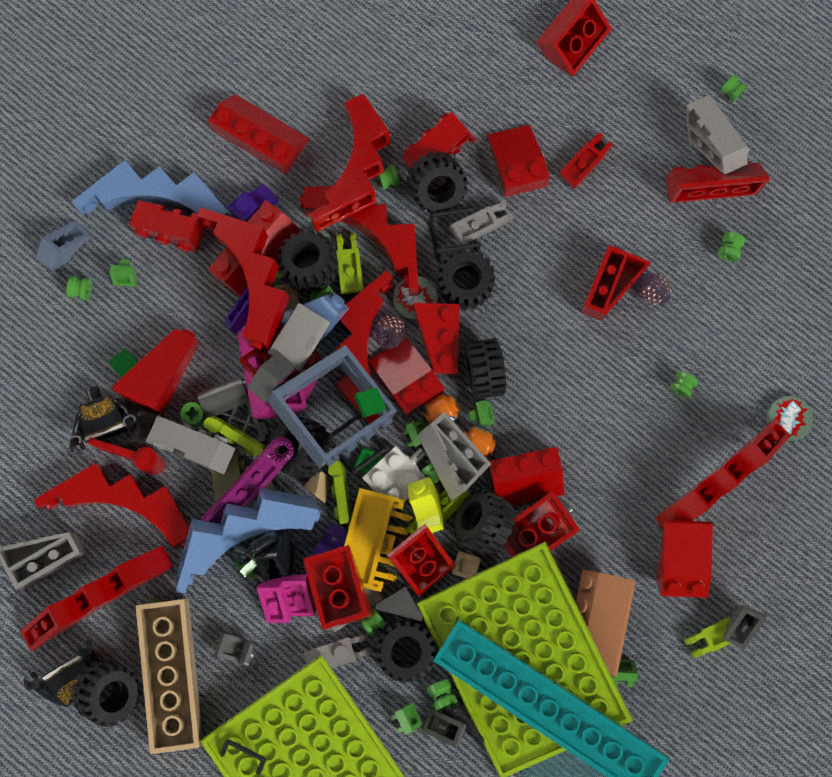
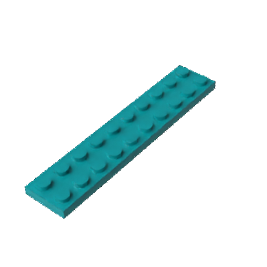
M461 619L458 620L433 660L606 777H659L670 760L669 756Z

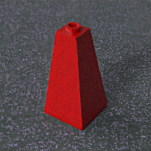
M175 328L113 385L112 390L121 397L163 416L200 343L195 338L196 334L185 328L182 331Z

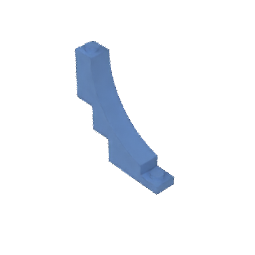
M125 160L71 201L82 215L93 211L99 202L107 210L118 206L137 203L140 200L171 205L190 214H198L201 207L230 217L229 212L195 172L176 186L160 166L141 180Z
M260 488L255 508L227 503L221 524L192 519L175 578L176 592L185 594L187 585H192L194 574L204 576L210 566L222 554L252 536L280 529L312 530L314 522H318L320 517V508L317 506L316 498Z

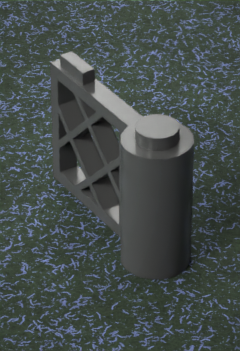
M239 376L197 394L207 418L223 414L230 417L229 424H231L232 419L245 423L242 430L244 433L248 425L257 428L260 438L255 440L258 442L267 440L265 435H268L269 432L264 421L259 423L258 419H253L254 424L249 423L252 411L246 379L242 380ZM247 404L250 412L246 421L234 417L237 407ZM233 409L231 415L225 413V412L230 411V410ZM236 444L234 453L241 451L244 447Z

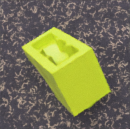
M430 477L408 484L409 502L412 505L418 529L426 524L432 533L443 530L440 495Z

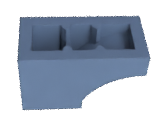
M73 221L42 237L36 257L53 271L69 262L75 251L89 241L90 234Z

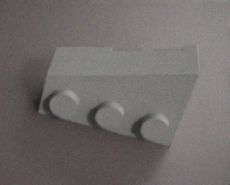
M710 94L686 105L689 141L723 175L748 164L747 154L749 149L747 144L741 139Z
M445 411L418 434L451 501L465 492L491 465Z
M157 416L147 437V443L221 474L225 473L236 449L227 444L228 439L216 434L212 438V434L205 430L199 429L197 432V428L183 423L182 426Z
M71 532L0 547V561L15 590H26L87 554L77 534Z

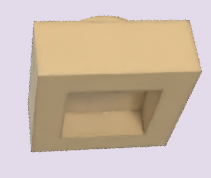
M458 551L454 563L455 567L451 574L466 579L475 575L481 558Z

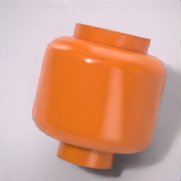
M440 394L426 403L427 411L424 412L428 423H431L445 411L455 421L458 417L457 412L460 409L452 395Z
M472 427L468 432H463L485 457L492 455L496 440L493 439L491 432L478 427Z

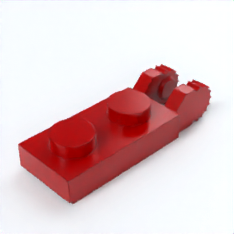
M600 132L590 142H587L558 174L574 190L604 159L605 155L614 145L609 141L601 151L597 150L595 146L604 136Z

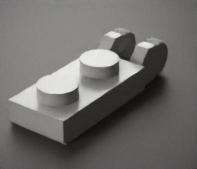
M503 201L492 207L488 206L451 224L450 229L459 245L467 244L513 220L514 217L511 213L498 219L495 216L496 213L503 211L507 207L506 203Z
M368 633L306 651L304 655L308 664L322 654L330 667L335 668L356 661V658L374 653L372 647H367L354 653L352 644L366 641L369 638Z

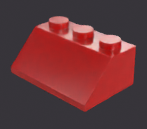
M570 0L536 43L548 60L570 76H574L612 30V27L595 0Z
M557 447L489 461L491 465L488 467L493 494L507 500L512 506L541 500L552 491L556 496L565 495L563 469Z

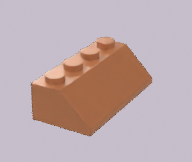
M582 570L576 604L611 675L617 677L636 581L605 573Z

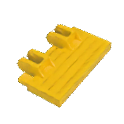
M359 488L344 546L350 545L364 587L381 592L384 582L374 580V576L392 581L397 579V576L394 574L376 571L378 562L395 567L390 559L380 557V553L387 555L392 551L396 537L386 534V530L407 536L409 532L406 528L388 525L389 518L391 516L408 522L412 520V516L392 511V507L402 510L405 500Z

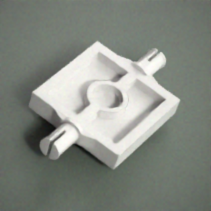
M395 446L362 479L370 486L371 491L406 501L409 498L408 484L426 478L417 466V463L426 454L423 452L417 458L423 451L419 448L409 457L404 455Z

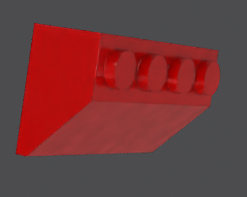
M236 94L220 102L208 119L210 128L214 133L285 175L310 140L307 136Z
M747 161V165L725 175L715 166L698 165L692 169L676 167L666 177L669 203L757 195L769 182V175L759 162L751 163V161Z
M266 200L247 221L248 223L264 227L268 234V239L261 255L274 259L277 265L279 263L277 255L280 254L278 250L280 246H284L283 241L291 239V234L295 233V235L300 234L299 231H302L282 211ZM225 248L208 270L217 281L241 297L248 287L247 280L238 259L229 249Z

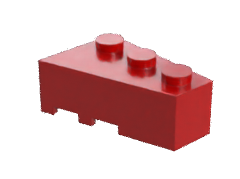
M453 112L445 113L438 119V124L434 128L424 131L421 139L416 144H410L404 150V154L401 157L413 169L412 163L415 160L417 162L421 160L419 158L421 155L426 157L428 152L432 151L434 154H437V151H442L444 155L446 153L457 155L461 152L460 146L468 140L473 143L477 139Z
M138 200L129 223L134 235L146 239L147 236L154 238L155 242L164 246H168V243L175 245L178 250L189 253V251L197 252L206 229L202 226V222L197 217V214L192 213L191 217L181 215V210L174 209L172 212L163 209L164 207L161 205Z
M609 245L603 255L580 313L602 321L644 273L651 262Z
M413 303L412 309L430 368L435 375L458 374L460 304Z

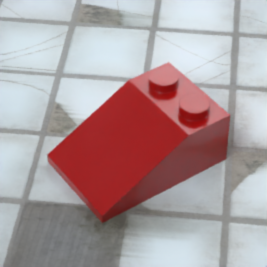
M530 125L487 135L504 197L547 187L550 176L544 156Z
M405 337L400 343L397 342L392 345V349L389 347V349H386L368 362L407 418L424 407L428 401L443 394L445 388L408 338Z
M552 491L513 518L515 522L511 529L512 533L508 536L507 542L502 546L510 558L545 541L549 550L552 551L579 532L580 529Z
M664 520L656 575L660 596L708 598L712 573V522Z
M426 524L387 554L391 562L418 596L423 594L455 567V564Z
M350 545L303 559L322 630L332 629L373 616Z

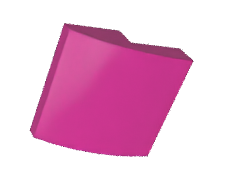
M307 575L285 576L257 585V591L267 623H289L291 616L315 615L316 607Z

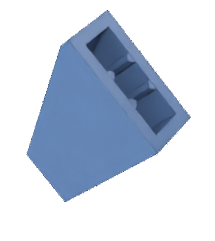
M334 292L303 304V306L330 322L317 346L349 310L344 304V300ZM295 308L284 313L281 320L283 325H285Z

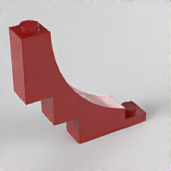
M364 93L344 102L346 116L354 131L353 150L344 172L337 182L324 194L326 205L318 207L309 213L312 226L316 232L377 202L375 189L369 180L384 173L382 159L376 151L390 145L391 142L389 130Z
M332 186L304 187V195L300 196V207L305 209L306 217H310L309 213L313 212L316 208L326 205L324 194ZM386 204L370 205L340 221L358 229L372 239L388 258L395 275H404V289L409 288V296H418L414 224L387 225Z
M200 207L197 217L202 222V226L214 231L213 234L216 239L233 253L241 264L247 280L249 313L242 336L247 341L249 347L259 351L261 348L269 350L290 298L285 291L271 287L279 266L274 259L261 255L268 239V234L264 227Z
M387 270L345 304L349 310L338 321L350 334V337L336 347L335 351L346 345L370 377L368 367L369 339L375 320L384 306V301L378 294L381 293L383 295L388 292L393 283V276ZM346 375L336 383V388L358 413H361L354 398L355 394L359 393L360 390L349 376ZM377 413L363 419L370 424L380 416Z
M776 418L769 422L762 431L752 437L713 472L664 508L655 517L660 527L663 529L664 520L693 521L708 511L718 499L739 486L748 475L767 463L789 439V433Z
M97 463L92 464L34 499L36 506L44 510H51L60 504V500H62L64 506L69 508L90 504H109L127 508L149 520L162 532L171 546L175 548L180 547L183 549L185 547L191 526L168 487L164 486L146 496L137 479L132 475H128L112 485L102 466Z
M163 546L155 548L116 566L107 575L79 588L73 595L47 606L20 631L30 651L32 652L40 648L48 640L60 635L110 602L163 575L173 567L170 556L165 552Z

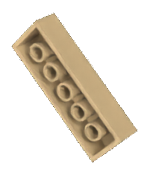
M189 599L136 605L150 754L199 748L202 746L200 739L203 738Z

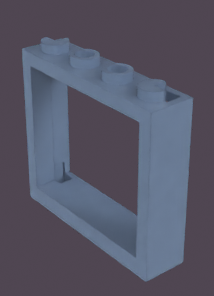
M346 345L272 391L267 400L319 469L325 464L328 466L333 465L340 459L338 455L344 451L347 454L353 451L358 446L357 442L360 440H369L376 434L375 430L381 427L384 429L393 422L391 418L397 412ZM340 365L360 392L377 387L386 409L384 412L378 413L380 417L325 454L285 400Z

